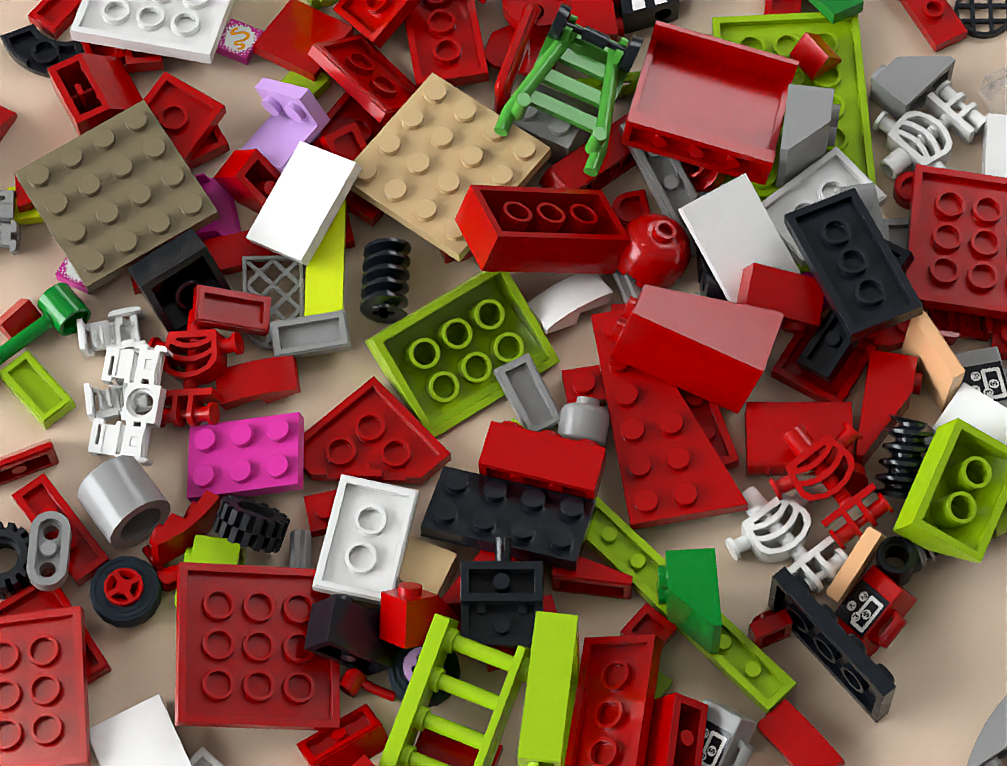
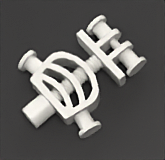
M946 80L934 93L930 92L926 97L924 108L933 116L914 110L906 112L896 122L888 117L889 113L884 110L880 113L872 129L876 132L882 130L888 134L886 147L891 151L888 156L880 161V167L891 179H895L908 167L914 171L916 164L946 168L945 164L949 160L953 144L948 129L966 145H969L973 140L974 133L979 135L983 132L987 116L984 117L978 111L979 106L975 102L969 105L964 104L967 95L963 92L957 93L951 88L952 83Z
M754 486L746 489L742 495L748 503V510L745 512L749 515V518L742 522V536L734 540L730 537L725 539L727 549L733 559L736 561L741 559L740 554L751 549L759 561L767 564L784 561L792 557L796 562L787 568L792 575H800L809 585L811 593L819 594L824 589L821 581L825 579L832 583L848 556L843 550L836 548L833 551V557L827 561L823 558L833 550L834 540L830 536L809 552L804 548L811 527L810 514L804 507L808 502H814L803 499L797 490L792 498L784 494L782 495L783 500L779 501L776 496L768 502ZM803 488L806 492L814 494L810 488ZM788 513L791 515V517L784 525L782 521ZM797 522H799L802 531L795 538L791 533L795 529ZM779 544H781V546H782V547H778V548H773V547H776V546L779 545ZM813 566L818 573L814 574L810 567Z

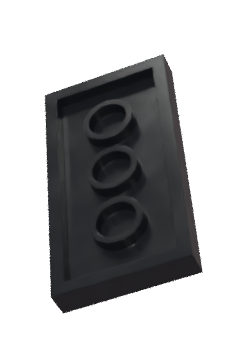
M855 187L784 215L785 226L850 342L923 314V304Z
M443 466L421 524V536L495 553L494 539L502 537V553H504V537H509L512 539L511 557L528 561H543L545 565L576 572L596 511V500Z
M784 566L772 576L768 606L774 613L783 609L787 610L793 621L792 632L877 723L889 712L896 689L893 675L883 664L878 663L876 665L866 654L867 650L863 642L853 633L848 635L838 624L839 620L835 612L825 603L820 605L810 594L811 589L807 582L798 574L792 575Z

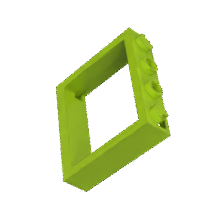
M536 611L517 756L518 766H564L580 670L578 615Z

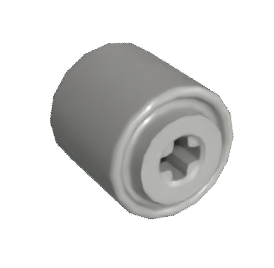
M121 455L101 463L86 476L77 491L78 501L115 549H126L147 540L158 524L165 523L171 512L170 503L133 456Z

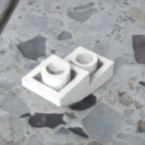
M577 273L546 289L527 304L542 330L548 334L577 324L580 313L610 303L613 291L598 274Z

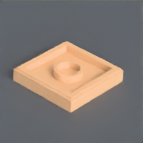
M923 310L922 315L910 320L901 352L903 355L918 357L916 371L923 372L922 384L942 413L959 390L966 370L931 318Z

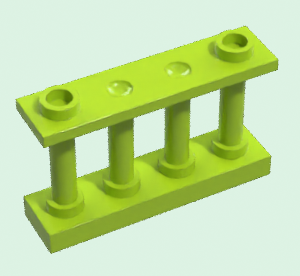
M435 613L378 766H451L417 752V747L413 745L418 731L422 732L424 729L478 749L479 752L474 766H491L522 682L527 683L531 648L518 645L515 655L512 656L460 636V631L457 630L460 621ZM456 651L508 671L500 695L447 675L446 670L442 668L447 654H452ZM439 690L493 710L494 712L486 733L483 734L432 714L431 708L428 705L433 692L437 693Z

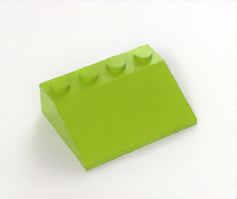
M481 271L365 340L381 371L408 410L434 437H437L505 395L493 373L494 369L527 353L530 354L539 373L560 362L509 272Z

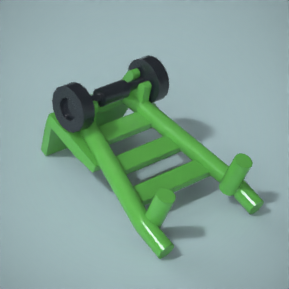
M562 3L540 50L534 68L504 105L494 127V132L500 136H507L513 122L521 121L529 106L591 133L585 145V151L589 154L583 171L587 175L595 177L598 175L607 153L614 104L644 39L633 35L627 46L629 39L622 37L618 43L609 39L610 36L586 26L584 28L575 24L578 16L571 14L567 21L572 7ZM556 62H560L602 81V91L555 71L552 67ZM540 83H543L599 108L598 117H594L537 91L536 88Z

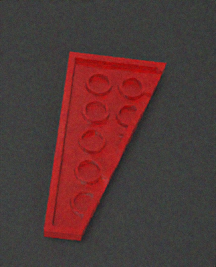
M624 309L592 314L591 321L630 527L633 530L747 511V501L678 388L610 357L616 343L610 340V336Z

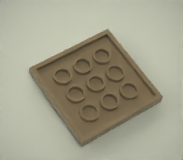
M145 100L14 173L89 293L127 272L128 267L192 228L196 232L220 218L217 209Z

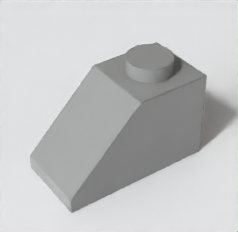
M951 56L896 57L888 66L881 65L872 75L869 99L898 121L906 112L918 111L925 105L926 97L930 92L934 93L944 81L951 80L955 59Z

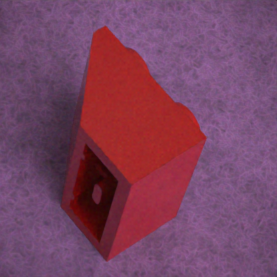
M79 53L47 68L54 90L79 136L143 100L119 57Z

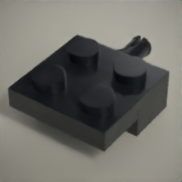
M497 537L494 539L495 561H461V636L494 649H517L518 645L531 648L536 611H543V561H511L512 539L504 537V553H502V537Z

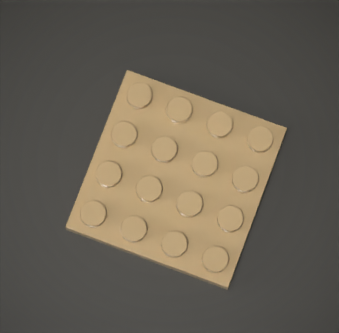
M432 72L354 160L362 169L350 190L460 262L470 251V248L455 218L470 185L524 187L549 159L551 148L512 124L507 136L504 137L496 134L494 127L500 115Z

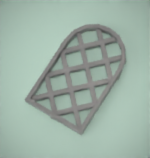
M282 255L242 256L243 292L247 293L248 290L251 294L267 296L274 289L283 298L274 307L271 305L270 317L274 314L280 320H285L286 318L278 309L286 301L296 309L288 319L296 318L299 314L300 317L304 316L303 264L294 261L286 269L279 262L294 260ZM252 262L267 263L261 269H258ZM272 264L282 272L274 281L264 274ZM298 264L300 281L290 273ZM247 266L256 273L248 282ZM286 276L296 284L287 294L277 286ZM259 277L269 284L261 294L251 287ZM299 289L300 306L291 298ZM270 328L268 333L270 336L263 343L255 339L252 334H246L256 346L264 350L274 351L273 345H269L272 342Z

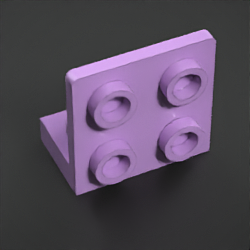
M263 77L254 88L263 99L261 101L262 106L271 116L241 150L258 149L278 171L283 172L299 142L302 141L310 144L316 140L322 129L330 121V118L308 88Z

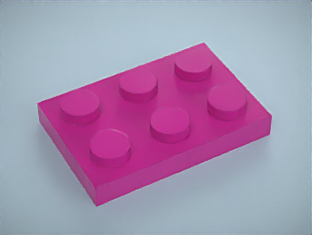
M300 412L217 423V425L206 424L199 425L198 427H189L187 499L191 503L193 501L198 502L206 490L220 496V500L224 496L228 497V495H233L237 498V496L250 497L303 490L304 417Z

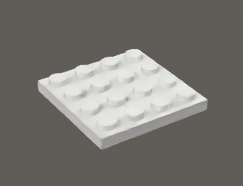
M82 0L70 29L71 39L211 64L235 0Z

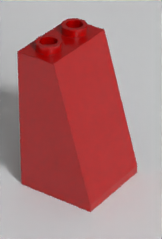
M644 284L638 298L629 297L621 318L618 319L612 331L610 340L616 343L610 357L738 414L765 370L784 314L774 310Z

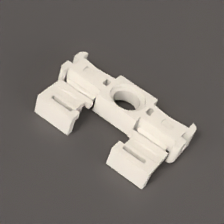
M139 306L109 312L108 318L111 321L110 323L108 320L85 324L82 319L76 320L79 348L84 358L95 356V351L104 349L107 351V347L136 350L135 346L137 344H147L145 340H142L139 319L145 318V315ZM88 334L91 337L92 349H89ZM115 378L118 386L112 384L110 385L111 389L106 387L107 390L100 391L97 387L92 388L90 383L84 384L87 416L91 422H93L94 418L107 420L122 416L128 385L124 383L125 379ZM96 395H97V398H98L99 411H96V403H95V396H96ZM143 395L136 400L135 411L137 414L145 415L151 411L153 405H150L149 395Z
M143 343L137 344L135 346L136 350L107 347L101 381L107 385H112L113 380L116 378L125 379L124 383L128 384L121 417L122 421H117L116 425L105 424V419L94 418L87 452L93 456H99V454L115 457L121 455L133 456L141 466L150 467L153 461L146 457L152 427L160 428L167 392L165 388L160 386L165 356L173 357V353L165 346L156 345L153 348ZM143 395L151 396L153 399L151 411L145 415L137 414L135 411L136 400Z

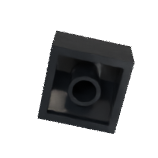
M192 228L127 268L167 333L187 330L189 310L193 308L194 288L197 285L231 290L208 248Z

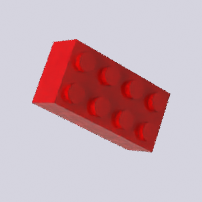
M470 185L455 218L481 271L614 274L626 246L631 241L602 190Z

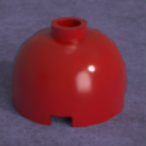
M658 213L640 215L628 222L624 227L631 241L621 256L617 267L618 271L623 276L627 272L632 278L636 279L634 284L640 288H643L645 284L669 289L682 277L691 258L689 237L685 229L676 220L667 215Z

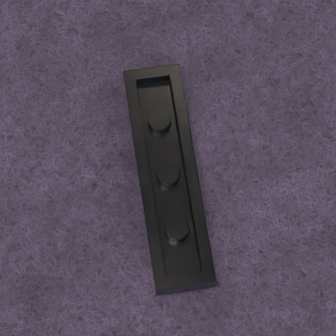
M885 239L905 273L915 259L912 252ZM831 308L796 362L801 369L832 384L861 339L850 342Z

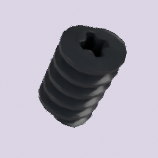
M381 238L369 242L364 247L363 256L365 260L362 265L364 273L361 280L363 287L361 289L360 311L367 319L382 324H393L407 316L408 313L402 309L408 306V299L404 295L409 292V285L406 283L410 277V272L406 269L411 263V259L407 256L412 248L409 242L398 238Z
M889 415L890 418L899 423V426L886 428V433L894 437L895 442L883 443L882 448L891 453L892 456L879 459L878 463L887 468L888 473L875 475V479L885 486L884 488L877 489L874 493L906 500L918 473L917 469L920 468L924 459L920 455L921 453H926L930 445L924 438L933 437L936 430L925 422Z

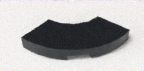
M35 24L0 36L6 51L16 63L24 69L46 78H50L47 68L79 53H85L80 41L63 42L52 40L41 34Z

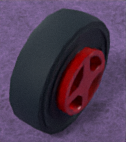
M120 556L107 561L97 569L91 580L89 596L95 612L104 622L115 627L131 628L145 623L155 614L161 603L162 586L157 572L146 561L133 556Z

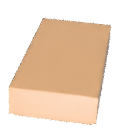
M867 527L826 590V595L836 602L842 603L853 590L877 553L881 542L887 536L872 527Z

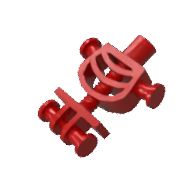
M191 309L189 310L186 331L169 332L166 342H162L159 337H152L149 340V346L153 348L156 345L165 346L173 353V357L165 356L163 371L174 380L183 384V389L167 390L164 405L171 406V408L164 406L160 428H164L166 424L170 423L174 427H184L186 421L191 427H198L201 422L217 425L220 419V410L217 403H222L223 396L213 387L198 388V386L209 384L224 374L227 369V354L235 352L236 355H241L244 353V341L239 332H234L231 334V337L225 338L216 329L191 325ZM177 365L185 368V372L177 371Z
M845 421L843 423L845 428L835 439L830 434H826L815 442L800 423L782 437L796 455V458L785 465L788 475L776 481L771 478L769 482L779 501L783 500L782 495L794 489L797 490L803 499L811 502L834 497V500L839 504V508L820 522L827 528L840 517L846 520L847 523L835 532L833 529L828 531L841 549L844 550L846 549L844 544L856 535L861 538L863 532L860 528L870 522L873 527H876L878 525L877 519L888 511L891 514L895 511L881 493L877 494L879 498L867 508L862 501L877 490L873 482L854 496H851L846 489L856 469L855 459L847 449L857 438L861 441L862 435ZM835 447L838 450V453L835 460L829 467V465L826 464V460L829 458L830 454L832 453ZM825 448L822 454L820 455L819 451ZM845 457L848 469L844 478L839 480L835 472ZM807 462L806 466L800 467L802 464ZM811 471L817 475V477L809 480L799 481L797 476ZM822 483L827 488V491L820 494H811L803 488L813 487ZM857 505L863 515L853 521L847 512Z

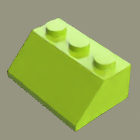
M959 418L938 426L892 531L926 550L980 563L1007 502V445Z

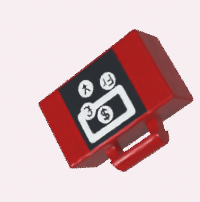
M872 565L837 608L835 614L839 620L838 624L848 635L850 633L855 634L865 645L866 654L871 657L880 646L887 649L905 627L907 621L904 619V616L916 603L917 599L877 566Z

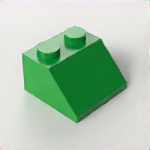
M715 548L665 551V565L657 567L658 605H666L667 619L708 653L719 654L722 620Z

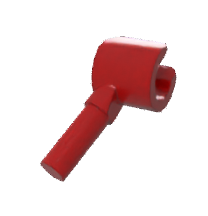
M146 545L143 547L142 552L157 572L162 589L166 592L177 589V564L167 568L164 567V564L158 566L153 563L151 546Z
M355 668L347 670L340 679V690L352 698L358 694L361 688L368 693L394 702L396 697L394 691L374 684L360 670Z

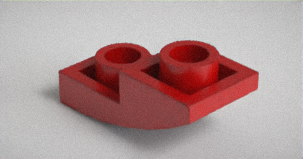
M294 356L265 358L229 366L224 374L215 380L217 392L223 396L222 403H218V405L226 411L258 399L269 404L301 392L297 361Z
M206 490L198 502L193 501L189 505L184 518L171 513L164 524L160 523L155 527L149 540L154 564L161 566L184 554L187 547H193L196 534L204 536L208 534L212 529L220 507V496Z
M784 699L757 723L756 728L758 732L785 757L789 766H843L846 764L829 742L787 699Z

